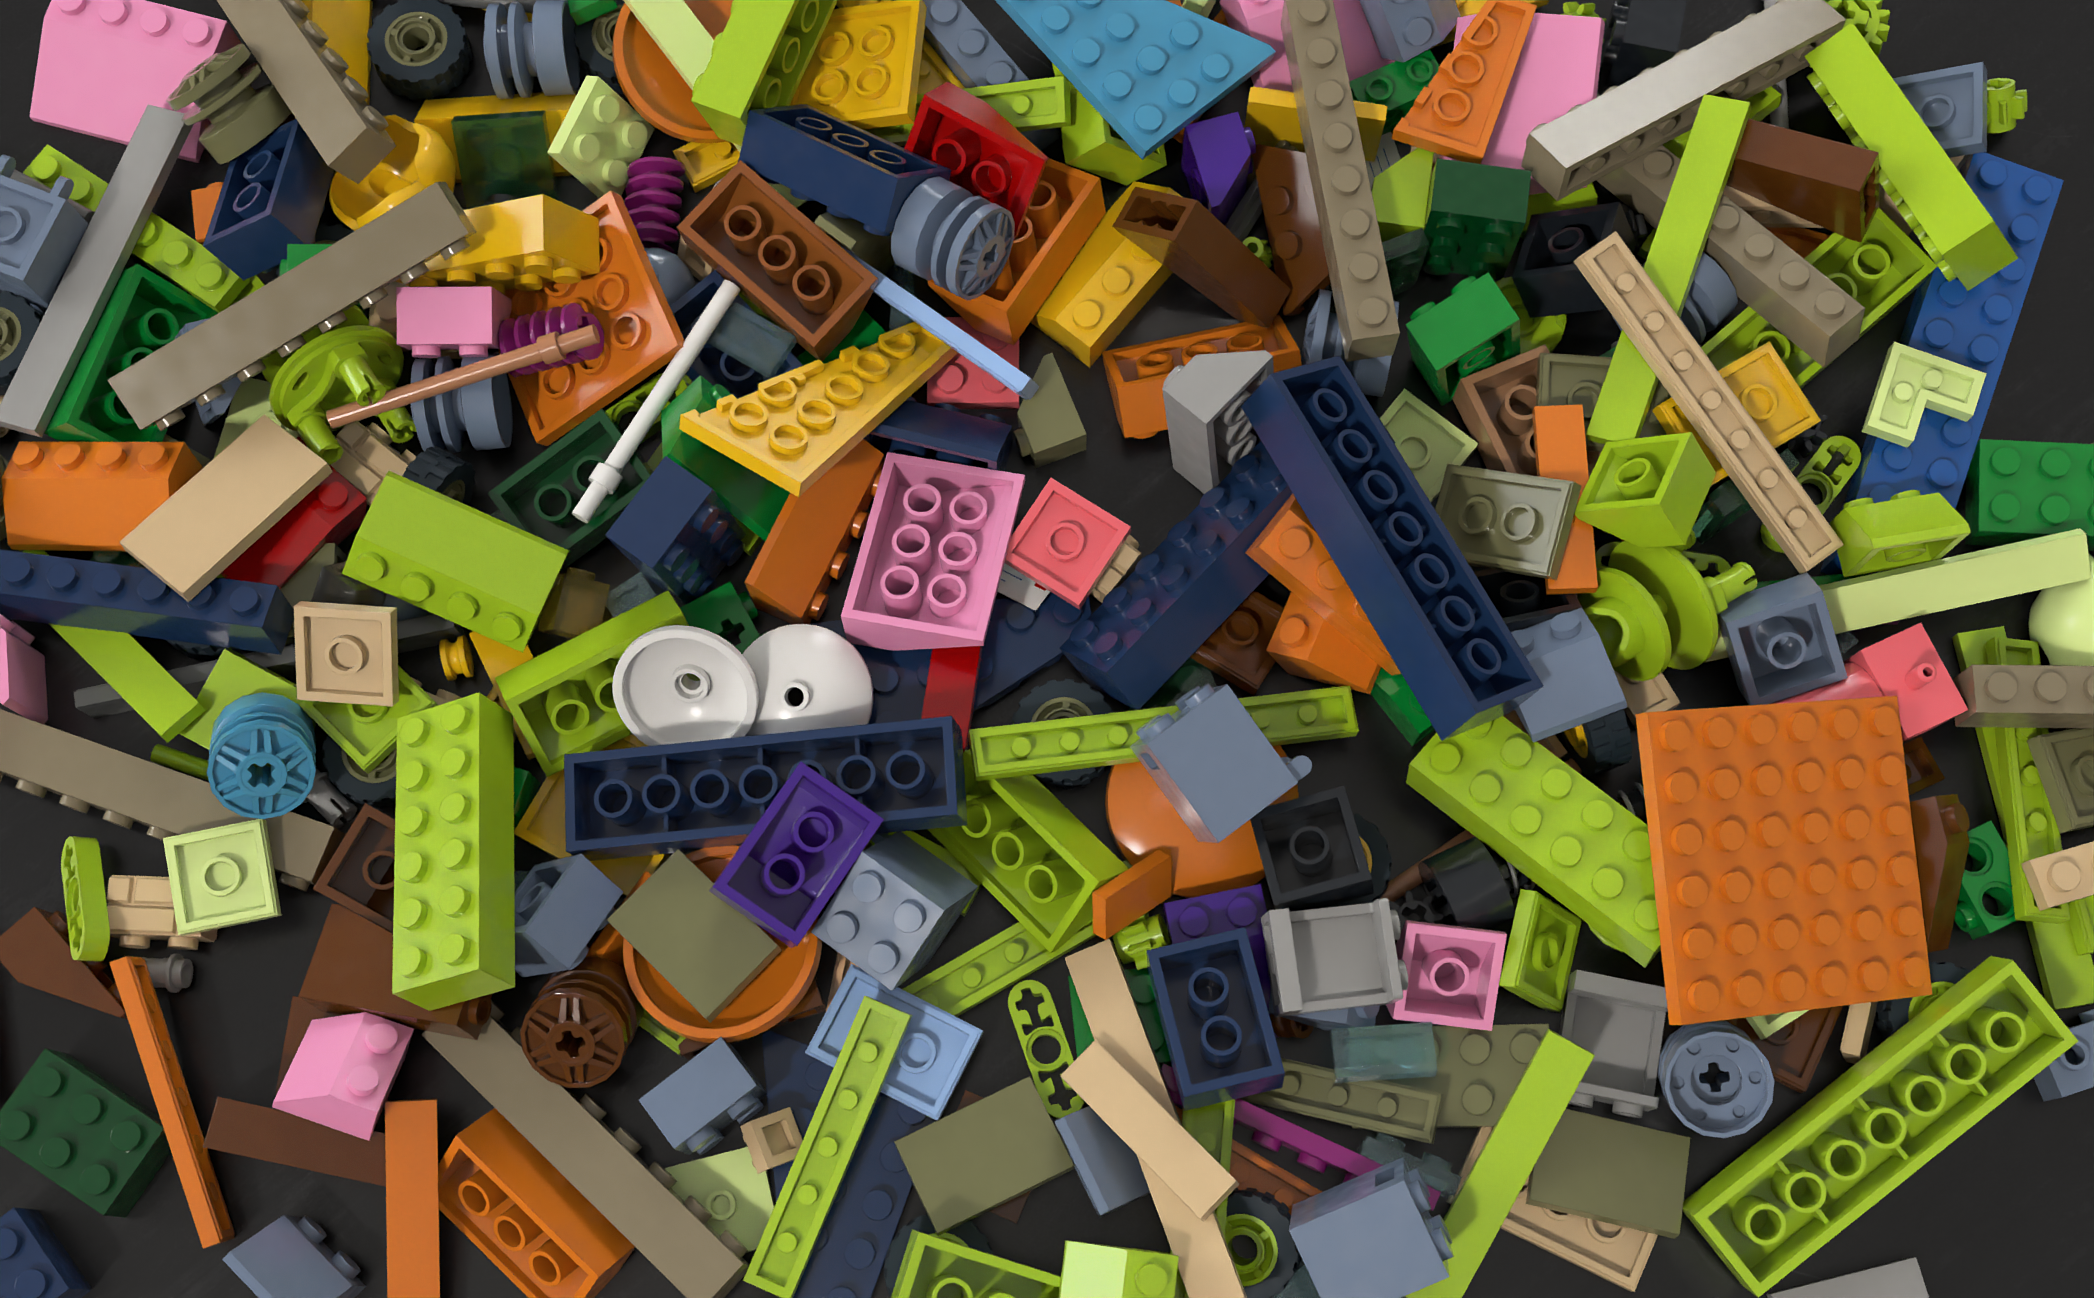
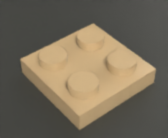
M300 601L293 606L297 700L392 707L399 701L397 607Z

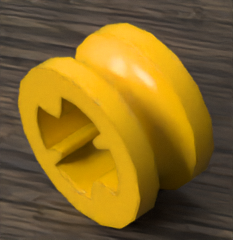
M465 635L458 636L457 641L454 643L449 642L448 639L440 640V658L447 680H456L458 674H464L467 678L473 677L474 661L467 637Z

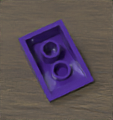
M800 762L735 852L709 892L790 948L798 946L884 819L806 764Z
M1261 884L1164 903L1162 914L1171 945L1246 928L1269 1011L1271 987L1261 917L1267 910Z

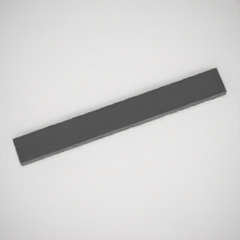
M435 614L398 621V654L437 646L442 639L456 642L458 636L465 635L464 628ZM295 643L285 645L282 655L264 652L242 654L284 678L296 676ZM218 660L167 670V672L193 697H197ZM108 683L78 689L74 692L75 707L92 718L134 710Z

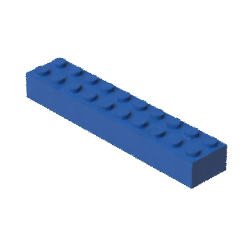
M1985 152L1971 154L1959 169L1960 174L1995 221L2018 259L1969 291L1966 290L1958 277L1948 282L1939 267H1937L1917 288L1899 343L1987 373L1974 415L1965 422L1924 408L1914 442L1908 448L1867 434L1861 451L1860 465L1853 474L1843 505L1860 498H1872L1874 503L1890 501L1893 495L1900 492L1919 490L1921 495L1939 492L1954 509L1956 508L2064 180ZM1837 550L1824 559L1820 572L1827 575L1843 574ZM1883 571L1872 572V573H1869V575H1870V574H1874V573L1883 572Z

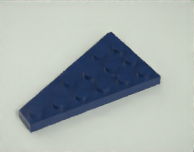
M1049 593L1036 611L1011 598L995 600L982 649L973 714L979 708L988 707L1019 687L1021 681L1045 666L1048 668L1061 659L1063 652L1059 648L1070 637L1071 631L1079 623L1086 621L1091 616L1089 596L1080 610L1054 593ZM842 620L809 624L827 628L846 639ZM852 644L864 659L872 679L874 693L873 708L868 724L921 719L932 649L892 651Z
M766 1030L762 1037L768 1113L771 1114L790 1107L803 1140L833 1068L807 1055L805 1051L809 1045ZM880 1092L793 1298L873 1297L885 1264L888 1248L895 1237L913 1188V1183L895 1147L894 1141L936 1122V1120ZM794 1160L773 1168L776 1202Z

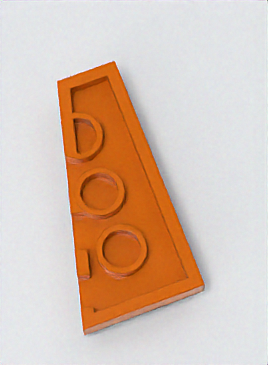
M1487 0L1462 34L1460 42L1452 53H1449L1443 60L1431 82L1422 89L1414 100V104L1404 118L1402 117L1393 129L1391 139L1462 162L1481 164L1537 5L1521 0Z

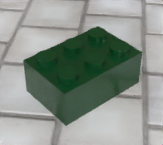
M1437 158L1430 179L1425 226L1412 267L1423 269L1431 275L1457 273L1468 275L1469 277L1475 276L1477 279L1489 273L1493 280H1501L1526 224L1532 171Z
M602 408L488 492V495L510 525L569 550L561 571L607 538L605 534L653 473V470L636 449L620 474L623 479L613 494L608 493L589 523L579 520L572 514V511L591 484L588 478L599 462L605 463L624 434L617 421Z
M45 1048L0 1110V1146L103 1216L126 1218L171 1153L159 1114L67 1053Z

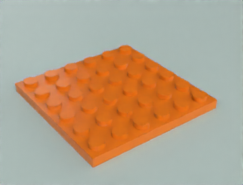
M1897 696L1635 714L1669 1025H1688L1933 995Z

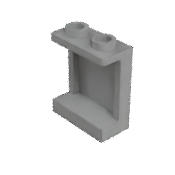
M1388 898L1377 899L1372 903L1289 912V908L1269 910L1261 917L1275 1017L1386 1005L1403 999L1402 990H1407L1408 973L1404 960H1398L1395 940L1400 939V921L1397 911L1390 910Z
M1575 970L1570 974L1562 1008L1559 1035L1589 1050L1595 1056L1568 1103L1569 1105L1592 1108L1593 1101L1612 1104V1113L1635 1118H1642L1643 1111L1648 1112L1658 1108L1659 1098L1654 1097L1665 1015L1668 1012L1665 987L1581 970Z

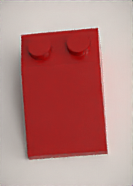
M946 82L924 94L904 148L950 169L949 181L971 192L973 197L979 195L991 203H995L1010 211L1015 222L1014 240L1018 236L1049 159L988 103L950 82Z
M298 436L296 439L306 446L304 441ZM329 465L332 473L220 574L226 579L277 585L281 589L324 544L335 543L339 545L361 526L366 516L367 498Z

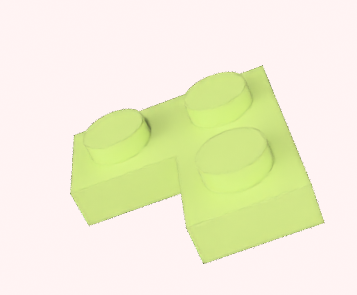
M1894 342L1888 349L1862 432L1908 448L1914 442L1924 408L1967 422L1974 415L1987 373Z

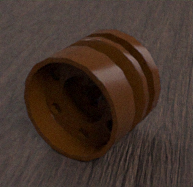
M586 956L574 969L553 972L547 978L538 997L526 1013L520 1031L523 1053L535 1071L548 1081L567 1088L591 1087L607 1080L620 1066L623 1056L626 1054L628 1046L639 1028L644 1013L643 1006L637 1000L630 987L625 969L616 962L598 956Z

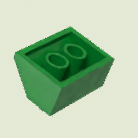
M700 375L661 411L663 458L667 456L711 487L735 518L766 541L790 492L679 429L681 414L696 409L701 414L716 408L718 399L731 395L722 385L715 384L713 386Z

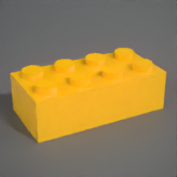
M544 194L465 209L463 211L477 231L466 238L470 246L448 260H444L441 254L425 263L429 271L406 285L409 287L492 286L505 295V290L514 288L524 291L540 290L543 288V283L552 281L562 284L578 283L581 281V276L600 273L599 218ZM400 278L396 280V282L403 284Z

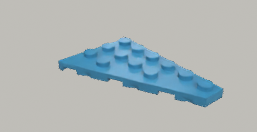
M995 0L1142 160L1272 61L1276 52L1265 42L1167 0Z

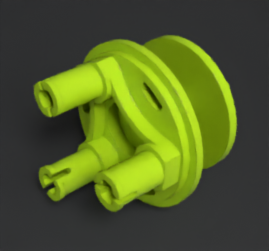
M356 305L344 311L348 320L334 329L322 334L318 327L304 335L303 338L307 343L294 353L281 358L280 354L276 352L263 360L266 369L262 371V374L271 384L269 400L274 415L285 427L297 431L306 446L329 465L338 461L343 455V449L332 431L340 430L344 426L333 429L327 420V410L355 401L360 406H369L367 397H369L373 404L377 403L385 396L386 391L397 388L396 384L400 379L404 365L403 352L401 347L397 345L396 339L389 332L381 328L368 326L369 321ZM405 406L374 415L379 417L393 442H406L414 436L412 431L417 432L413 418Z
M1691 530L1686 544L1679 546L1640 548L1624 540L1612 551L1608 567L1597 570L1598 589L1596 593H1578V600L1598 632L1613 669L1629 679L1648 681L1663 673L1667 666L1680 670L1692 669L1711 657L1718 639L1717 615L1728 608V603L1757 587V579L1751 578L1744 583L1745 580L1755 575L1753 568L1741 561L1714 578L1710 576L1703 578L1690 560L1682 554L1683 551L1689 549L1696 542L1693 530Z

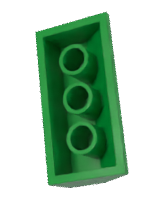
M139 264L122 271L44 434L59 442H162L167 429L160 431L157 425L140 430L108 382V379L175 340V336L185 324L211 318L218 312Z

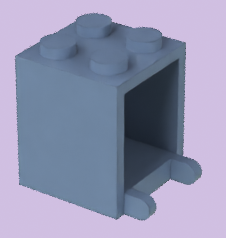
M3 154L0 156V292L9 291L17 297L20 295L38 313L44 315L89 224L67 201L74 187L73 180L60 176L50 193L11 179L10 177L16 167V160Z
M1209 683L1201 688L1196 686L1175 702L1179 710L1173 715L1169 713L1162 717L1157 715L1136 731L1140 739L1130 746L1198 842H1221L1299 783L1298 781L1312 769V762L1306 756H1296L1293 759L1289 757L1280 758L1228 684L1213 688Z
M896 832L893 835L881 833L872 836L870 840L875 845L862 851L845 880L841 881L835 890L834 897L811 931L812 934L891 991L929 963L978 888L977 885L903 832Z
M1404 1157L1293 1204L1289 1232L1320 1298H1401L1449 1277L1448 1259L1454 1257L1450 1247L1452 1239L1441 1215L1431 1217L1429 1213L1431 1209L1428 1200L1430 1192L1418 1167L1409 1170Z

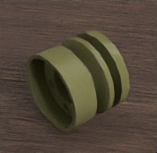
M238 44L227 51L216 53L198 64L182 78L179 86L166 100L170 107L176 111L192 102L195 103L181 119L185 125L190 126L206 118L211 122L201 134L199 141L218 164L229 162L249 150L273 132L292 113L273 83L266 84L256 90L253 89L251 84L263 70L258 62L250 64L240 71L238 70L251 54L244 44Z

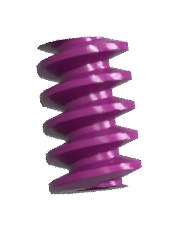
M644 157L633 161L627 168L629 180L625 186L627 197L624 203L643 247L663 248L674 253V250L666 244L674 243L679 239L678 232L671 227L677 226L681 220L679 214L673 210H677L682 206L681 198L675 194L682 192L684 189L683 181L677 177L683 176L686 171L685 165L677 160L666 157Z
M574 302L564 305L563 308L559 306L550 308L547 312L544 310L537 311L532 316L524 314L518 316L517 319L508 318L503 320L499 326L498 333L500 354L537 343V337L555 331L561 335L592 324L596 326L600 336V343L566 353V359L548 365L541 361L508 373L516 378L523 374L529 375L538 371H546L553 367H563L569 363L576 364L584 360L589 361L598 358L604 347V330L599 320L593 314L586 313L580 305Z

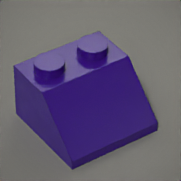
M1238 112L1189 124L1184 130L1181 167L1191 198L1198 200L1224 226L1245 194L1248 175L1253 173L1251 154L1256 153V144L1252 130L1249 126L1243 128Z

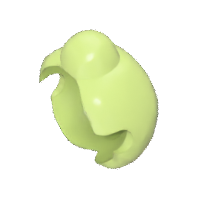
M2090 554L2091 579L2041 589V592L2031 606L2028 622L2030 640L2038 642L2046 654L2050 665L2094 666V557Z

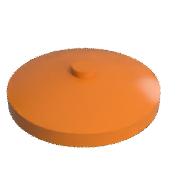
M684 0L713 40H715L716 36L724 31L731 16L733 0ZM624 3L616 22L612 51L618 82L630 104L647 122L675 138L695 143L726 142V140L718 138L691 102L693 97L692 89L626 3Z
M1280 745L1272 746L1280 758L1287 757ZM1141 762L1112 765L1106 788V817L1111 836L1118 851L1131 866H1134L1157 850L1170 855L1171 894L1185 898L1253 886L1266 876L1250 820L1219 843L1198 842ZM1298 785L1293 786L1268 806L1299 798Z
M740 846L703 848L685 856L714 883ZM818 915L798 946L790 948L761 928L782 951L711 1023L624 938L623 959L627 979L633 993L643 1008L668 1030L682 1037L705 1043H713L720 1037L727 1043L744 1040L778 1024L805 996L815 977L821 956L822 940L811 933L820 918Z

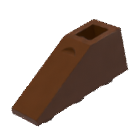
M34 906L0 936V962L17 982L128 1020L116 982L113 983L103 971L108 966L106 961L73 960L70 951L67 917L62 912L56 910L54 913Z

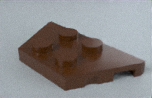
M1256 144V153L1252 154L1275 272L1291 289L1282 304L1283 313L1286 316H1296L1305 309L1302 304L1317 289L1324 290L1331 283L1306 154L1304 152Z

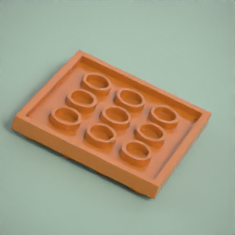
M611 190L583 210V212L599 218L600 273L581 276V281L573 284H562L554 281L543 283V288L535 291H524L516 288L505 290V296L512 300L510 318L517 319L518 316L524 314L532 316L534 312L541 310L547 312L550 308L557 306L563 308L564 305L574 302L580 305L586 313L593 314L599 320L604 330L603 351L596 359L584 360L576 364L569 363L563 367H553L552 369L538 371L529 375L523 374L516 378L508 373L536 443L549 446L601 408H604L669 363L677 351L683 347V342L685 341L622 196Z

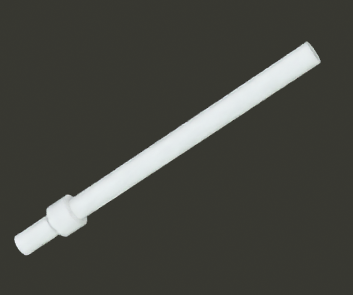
M729 280L723 281L683 342V347L677 351L605 463L599 462L588 478L591 484L572 511L576 518L589 523L606 495L615 492L623 479L620 474L740 292V288Z

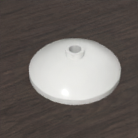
M809 624L786 625L763 634L742 654L754 672L759 690L758 710L746 736L866 725L869 723L874 696L870 672L857 649L836 632ZM794 687L799 688L804 695L803 702L799 706H793L788 701V693Z
M665 626L641 635L626 648L615 668L612 690L616 709L626 727L647 746L745 737L754 722L758 710V684L754 672L745 657L731 643L719 635L693 626ZM686 674H694L700 678V681H693Z

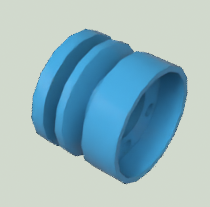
M261 692L242 696L224 707L213 724L207 768L211 791L224 807L243 817L267 819L285 815L301 805L312 790L316 772V735L312 720L299 704L283 695Z

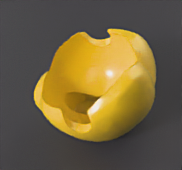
M397 115L383 116L389 124L385 130L396 144V147L359 184L336 171L329 189V201L333 213L346 226L356 231L435 182H446L453 193L456 183L455 161L450 148L439 133L426 125L409 122Z

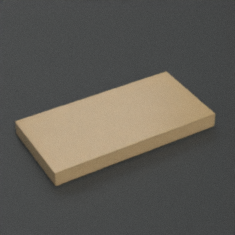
M263 415L120 541V544L126 552L189 602L328 477L332 470L325 460L266 415Z
M1479 1127L1448 1197V1203H1453L1494 1127ZM1528 1176L1501 1229L1630 1292H1635L1658 1235L1526 1204Z

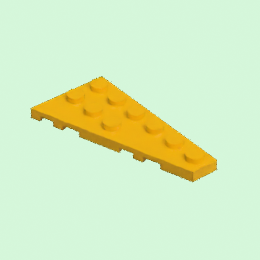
M911 322L879 335L878 343L860 350L855 346L841 350L839 358L824 364L821 360H816L758 384V391L737 399L731 394L718 399L716 408L701 414L696 409L680 415L679 429L795 496L800 497L958 352L916 322Z

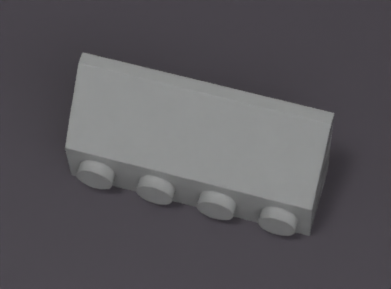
M1266 350L1195 355L1185 366L1178 365L1164 381L1162 391L1173 469L1204 494L1216 488L1231 472L1235 462L1248 455L1261 441L1241 406L1270 374L1274 373L1273 356Z

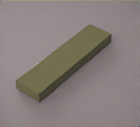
M1281 1058L1285 1071L1282 1088L1239 1098L1245 1102L1434 1144L1443 1094Z

